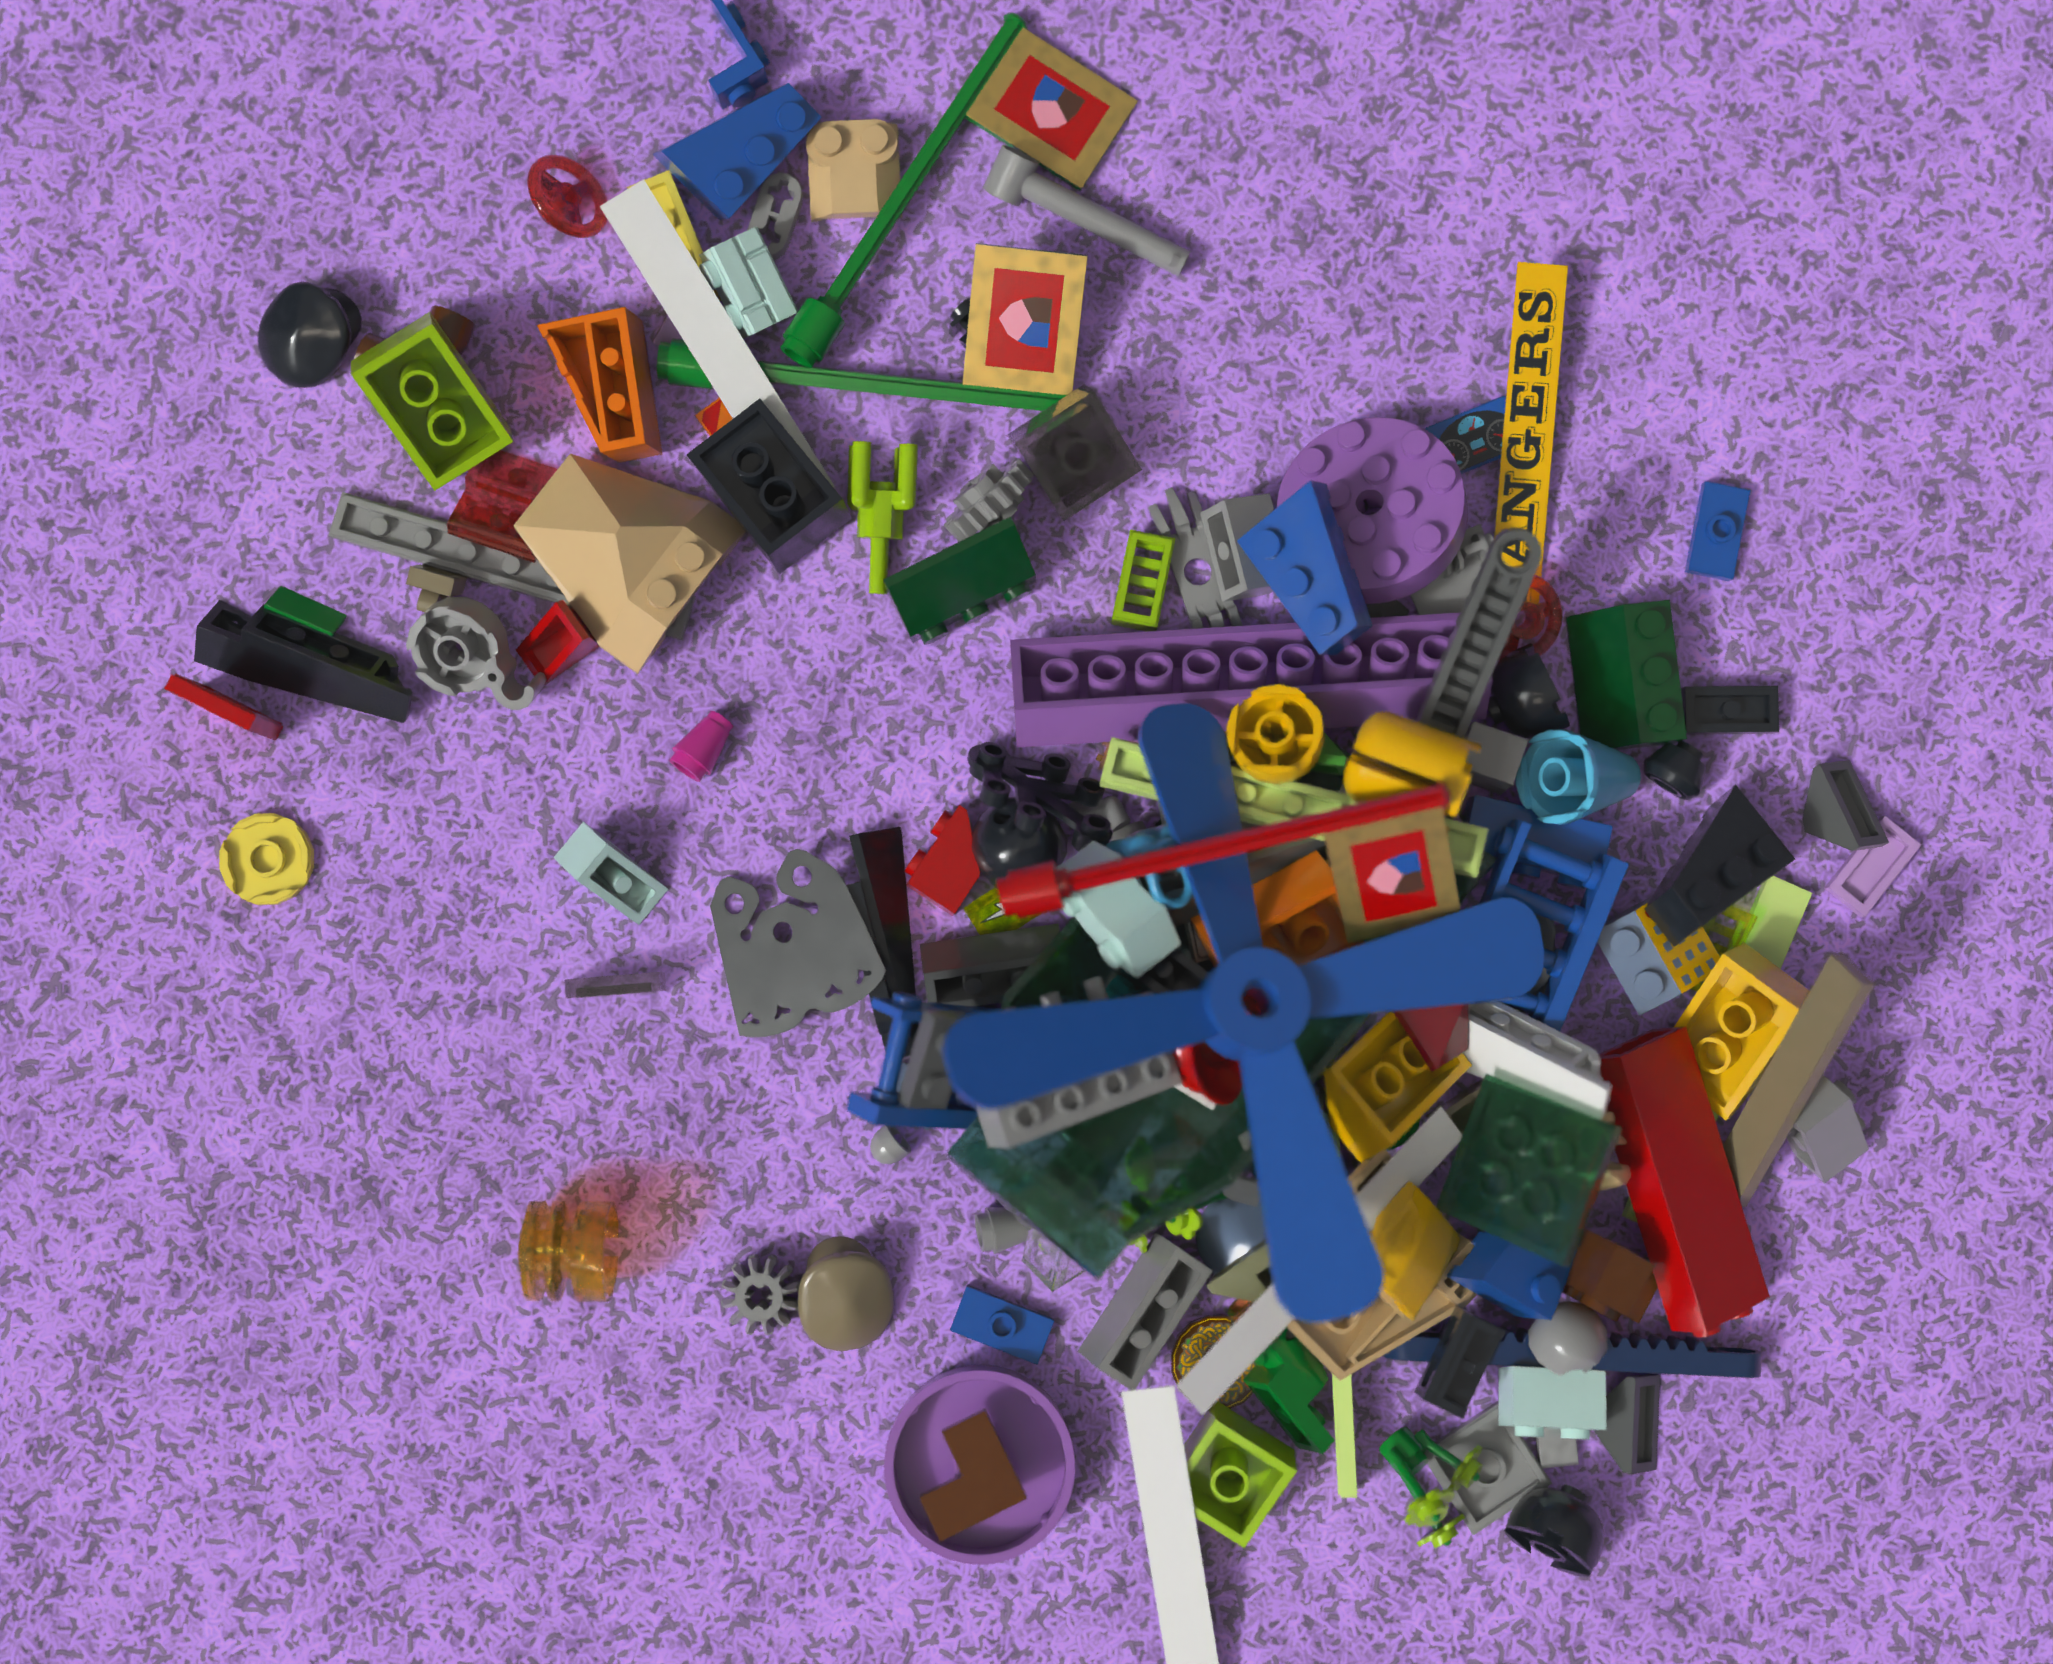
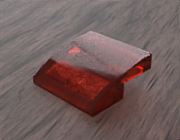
M499 450L467 472L465 476L466 489L447 521L448 534L535 563L536 557L515 530L514 524L557 469Z

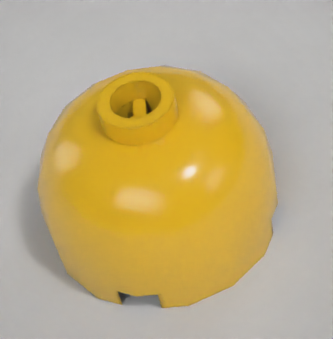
M1278 684L1259 687L1252 691V696L1245 699L1241 705L1238 702L1231 711L1226 728L1230 752L1239 767L1255 780L1273 785L1290 783L1308 774L1320 758L1325 735L1322 715L1317 706L1315 707L1313 702L1306 698V694L1297 688Z

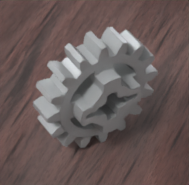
M1017 457L1011 462H1006L1000 470L994 464L989 465L960 490V494L953 500L956 504L954 512L947 517V522L944 526L960 542L974 535L978 530L982 531L1012 516L1018 510V505L1024 500L1021 494L1025 491L1024 487L1032 481L1031 478L1034 474Z

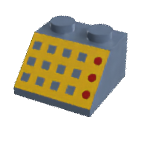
M1651 897L1606 920L1597 941L1639 1016L1685 993L1706 979L1720 959V955L1704 927H1701L1673 947L1644 910Z

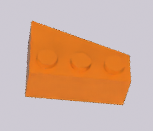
M626 307L537 325L542 337L547 340L557 360L556 365L562 376L566 378L576 398L575 402L600 452L618 463L662 455L643 320Z

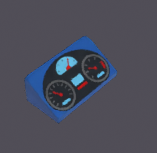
M1506 396L1499 397L1425 428V430L1437 437L1449 449L1458 464L1461 474L1501 458Z

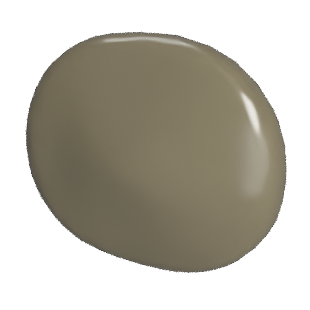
M839 1236L825 1239L816 1245L807 1259L806 1271L800 1281L798 1313L802 1327L815 1343L826 1349L848 1351L869 1345L884 1332L893 1313L894 1296L888 1271L858 1241Z

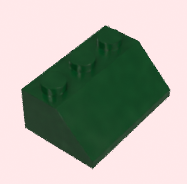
M1010 516L883 579L888 596L912 643L922 639L924 645H928L946 636L949 633L947 626L961 619L967 625L985 617L990 613L988 606L1003 598L1007 604L1024 598L1032 592L1029 585L1036 582V574Z
M1670 600L1623 604L1565 617L1579 734L1616 750L1661 746L1667 743L1675 744L1687 739Z

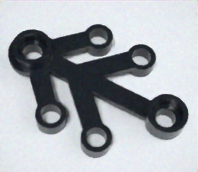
M985 742L981 745L973 746L969 750L967 757L970 765L969 772L973 777L983 782L979 799L984 804L995 808L1004 807L1010 794V785L1015 787L1017 810L1013 822L1019 829L1026 832L1040 831L1046 814L1044 809H1046L1075 830L1071 843L1077 851H1080L1092 841L1105 847L1111 842L1113 832L1110 829V822L1105 817L1097 814L1083 816L1061 800L1075 801L1088 807H1096L1100 805L1105 791V787L1100 786V781L1088 777L1079 779L1077 786L1062 783L1066 781L1071 766L1070 761L1065 757L1057 754H1048L1044 757L1043 762L1012 757L1003 746L993 742ZM1026 775L1043 777L1046 780L1031 778Z

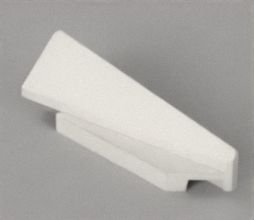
M1499 1001L1469 1004L1468 1049L1463 1054L1472 1066L1466 1071L1467 1073L1595 1120H1600L1604 1117L1611 1085L1602 1080L1599 1073L1601 1060L1595 1049Z

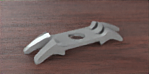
M1166 489L1165 494L1177 534H1170L1169 526L1156 504L1149 506L1148 509L1159 535L1176 538L1170 565L1182 596L1191 628H1203L1201 618L1206 616L1210 628L1225 627L1222 613L1220 612L1222 610L1226 611L1231 626H1243L1233 600L1222 602L1200 515L1203 510L1196 493H1187L1189 506L1196 527L1190 528L1189 519L1174 489ZM1195 559L1207 562L1211 568V578L1203 585H1193L1188 582L1184 574V569L1188 562Z

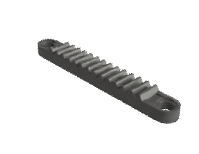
M1516 527L1504 529L1491 542L1479 573L1472 583L1470 594L1465 599L1463 610L1457 618L1455 629L1449 637L1447 648L1442 653L1440 664L1434 672L1432 683L1427 688L1425 699L1419 707L1416 722L1464 739L1540 564L1542 556L1541 545L1537 538L1527 530ZM1512 539L1524 540L1529 548L1528 558L1520 566H1508L1502 559V549Z

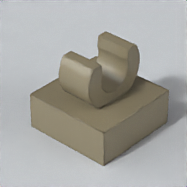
M420 564L410 566L406 584L422 589L416 610L425 612L431 605L447 598V596L462 595L467 577Z

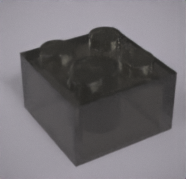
M1085 384L1007 434L1024 464L1034 474L1033 478L1049 504L1063 521L1142 470L1096 393Z

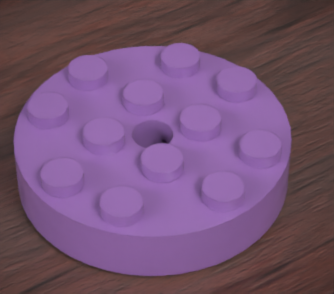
M1381 417L1363 418L1329 429L1312 440L1300 451L1287 469L1279 489L1277 507L1310 480L1327 484L1331 495L1329 500L1337 525L1341 526L1345 538L1343 543L1351 567L1355 569L1366 604L1384 603L1404 598L1434 581L1444 572L1458 553L1467 528V496L1462 475L1455 458L1449 449L1433 434L1424 428L1403 420ZM1364 503L1369 509L1381 508V510L1373 515H1365L1366 508Z
M969 1365L948 1370L933 1377L919 1387L899 1411L890 1431L885 1450L884 1478L886 1490L893 1510L901 1524L917 1542L935 1554L952 1561L975 1565L993 1564L1013 1559L1026 1553L1044 1540L1058 1524L1067 1508L1075 1479L1074 1447L1068 1424L1051 1396L1034 1381L1018 1372L992 1365ZM985 1408L1027 1494V1499L940 1542L919 1496L961 1474L944 1439L942 1429Z

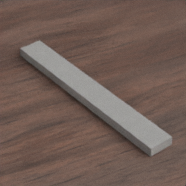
M342 492L328 534L331 538L466 576L470 579L552 603L562 599L567 602L563 593L550 575L548 576L528 546ZM695 595L668 628L666 636L683 640L696 598Z

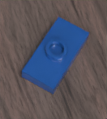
M1704 481L1701 484L1685 573L1729 582L1734 579L1750 490Z
M967 1285L950 1331L1038 1365L1055 1320Z

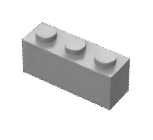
M1156 1232L1147 1245V1252L1141 1254L1078 1349V1352L1097 1369L1128 1389L1135 1390L1213 1271Z

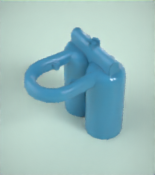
M1168 824L1141 830L1134 836L1113 840L1106 847L1121 854L1122 858L1174 847L1175 843ZM1183 867L1177 868V872L1181 873L1183 877L1184 891L1176 899L1168 898L1163 893L1159 882L1161 880L1160 875H1157V873L1146 875L1153 898L1168 909L1181 908L1188 904L1194 896Z

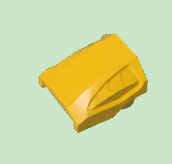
M1408 1181L1377 1215L1374 1229L1370 1231V1235L1383 1266L1384 1278L1382 1287L1385 1288L1384 1292L1395 1300L1394 1303L1398 1306L1397 1308L1401 1313L1414 1321L1422 1305L1440 1282L1451 1257L1457 1250L1460 1238L1426 1195L1416 1185Z

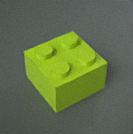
M1216 1401L1206 1411L1184 1444L1194 1512L1197 1519L1245 1548L1297 1472L1295 1449Z

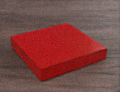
M171 674L164 688L247 731L275 741L284 727L282 726L283 723L207 685L179 674Z

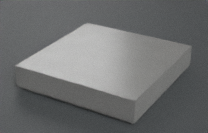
M1498 1401L1436 1441L1438 1445L1462 1461L1478 1444L1483 1447L1478 1457V1461L1483 1464L1479 1473V1480L1474 1481L1469 1488L1462 1485L1459 1490H1455V1497L1451 1501L1459 1515L1464 1514L1465 1518L1463 1521L1473 1535L1513 1510L1517 1502L1532 1490L1552 1484L1523 1437L1515 1436V1427L1499 1426ZM1426 1450L1424 1454L1429 1459L1427 1465L1443 1490L1449 1488L1456 1469Z

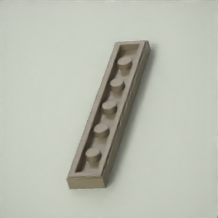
M1843 953L1830 954L1723 1144L1742 1207H1746L1875 985Z

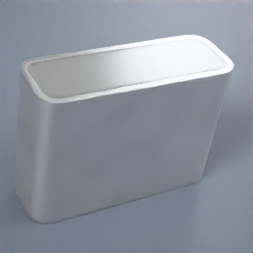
M1544 1428V1437H1535L1537 1457L1541 1468L1579 1464L1576 1439H1562L1561 1429Z

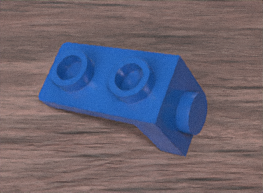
M710 0L715 15L743 59L713 76L708 82L712 94L722 110L730 105L734 108H739L749 103L755 97V90L769 82L765 67L770 65V62L759 42L755 39L749 43L742 29L746 27V24L735 4L730 2L725 5L723 0Z

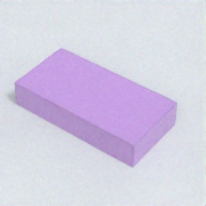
M1881 816L1878 820L1889 843L1883 847L1853 851L1824 887L1825 890L1859 917H1865L1922 845L1886 816Z

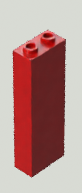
M1684 1026L1652 1029L1598 1054L1601 1060L1599 1073L1602 1080L1611 1085L1606 1112H1614L1615 1123L1608 1124V1126L1627 1141L1625 1145H1613L1619 1164L1628 1165L1630 1168L1631 1177L1626 1183V1187L1649 1261L1655 1265L1653 1273L1671 1331L1693 1332L1694 1337L1698 1338L1708 1337L1719 1333L1722 1330L1721 1325L1725 1322L1752 1314V1307L1768 1299L1770 1296L1687 1028Z

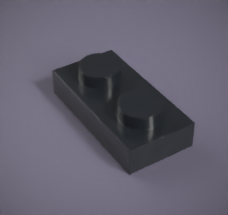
M1687 686L1681 688L1687 735L1775 734L1779 732L1778 686Z

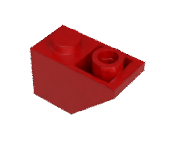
M961 805L958 806L954 814L947 810L942 813L930 832L937 837L936 841L928 853L919 848L904 871L912 876L906 885L907 887L951 916L956 913L980 876V870L972 852L973 836L968 811Z

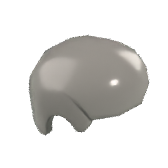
M1558 1302L1551 1321L1536 1319L1528 1330L1529 1347L1537 1361L1557 1375H1564L1569 1371L1582 1369L1583 1373H1587L1593 1366L1599 1363L1608 1349L1607 1329L1601 1318L1590 1307L1578 1302Z

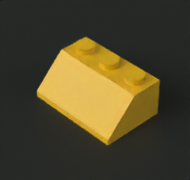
M1387 1012L1324 1072L1329 1125L1361 1163L1391 1147L1472 1064L1461 1053L1437 1070L1431 1072L1395 1014Z

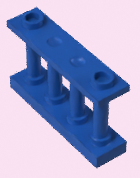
M1513 819L1510 827L1505 825L1496 840L1494 852L1499 853L1479 905L1503 897L1517 899L1525 903L1533 913L1563 924L1564 930L1568 932L1562 949L1556 948L1553 952L1543 948V968L1546 969V974L1550 975L1545 993L1538 992L1536 995L1527 992L1516 999L1499 1002L1529 1013V1017L1560 1032L1629 863L1601 853L1598 861L1592 860L1589 864L1526 839L1531 824ZM1518 856L1581 880L1582 886L1586 888L1580 905L1574 904L1571 908L1508 883Z
M894 992L893 999L872 997L870 1007L893 1017L878 1086H873L871 1093L851 1092L846 1111L875 1126L983 1130L976 1107L963 1100L954 1088H952L946 1109L907 1108L897 1100L899 1094L897 1086L912 1022H921L925 1009L963 1011L970 1015L1000 1011L1002 1008L922 1002L923 999L921 997L903 992ZM1004 1002L1003 1009L1015 1007V1009L1030 1008L1013 1002Z

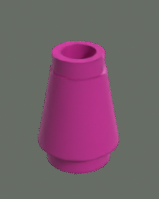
M710 711L707 717H704L672 748L675 753L670 758V763L684 775L700 782L705 774L711 775L729 736V732L734 726L719 713Z

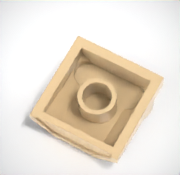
M880 119L824 121L815 125L807 133L806 149L808 153L811 222H818L824 219L877 217L900 182L898 125Z

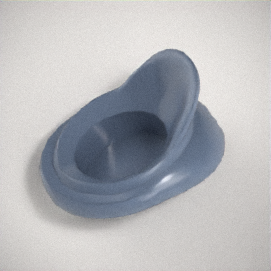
M1229 1198L1209 1204L1202 1214V1227L1196 1230V1243L1200 1257L1204 1264L1213 1271L1212 1273L1216 1274L1266 1239L1261 1201L1259 1200L1257 1207L1239 1203Z

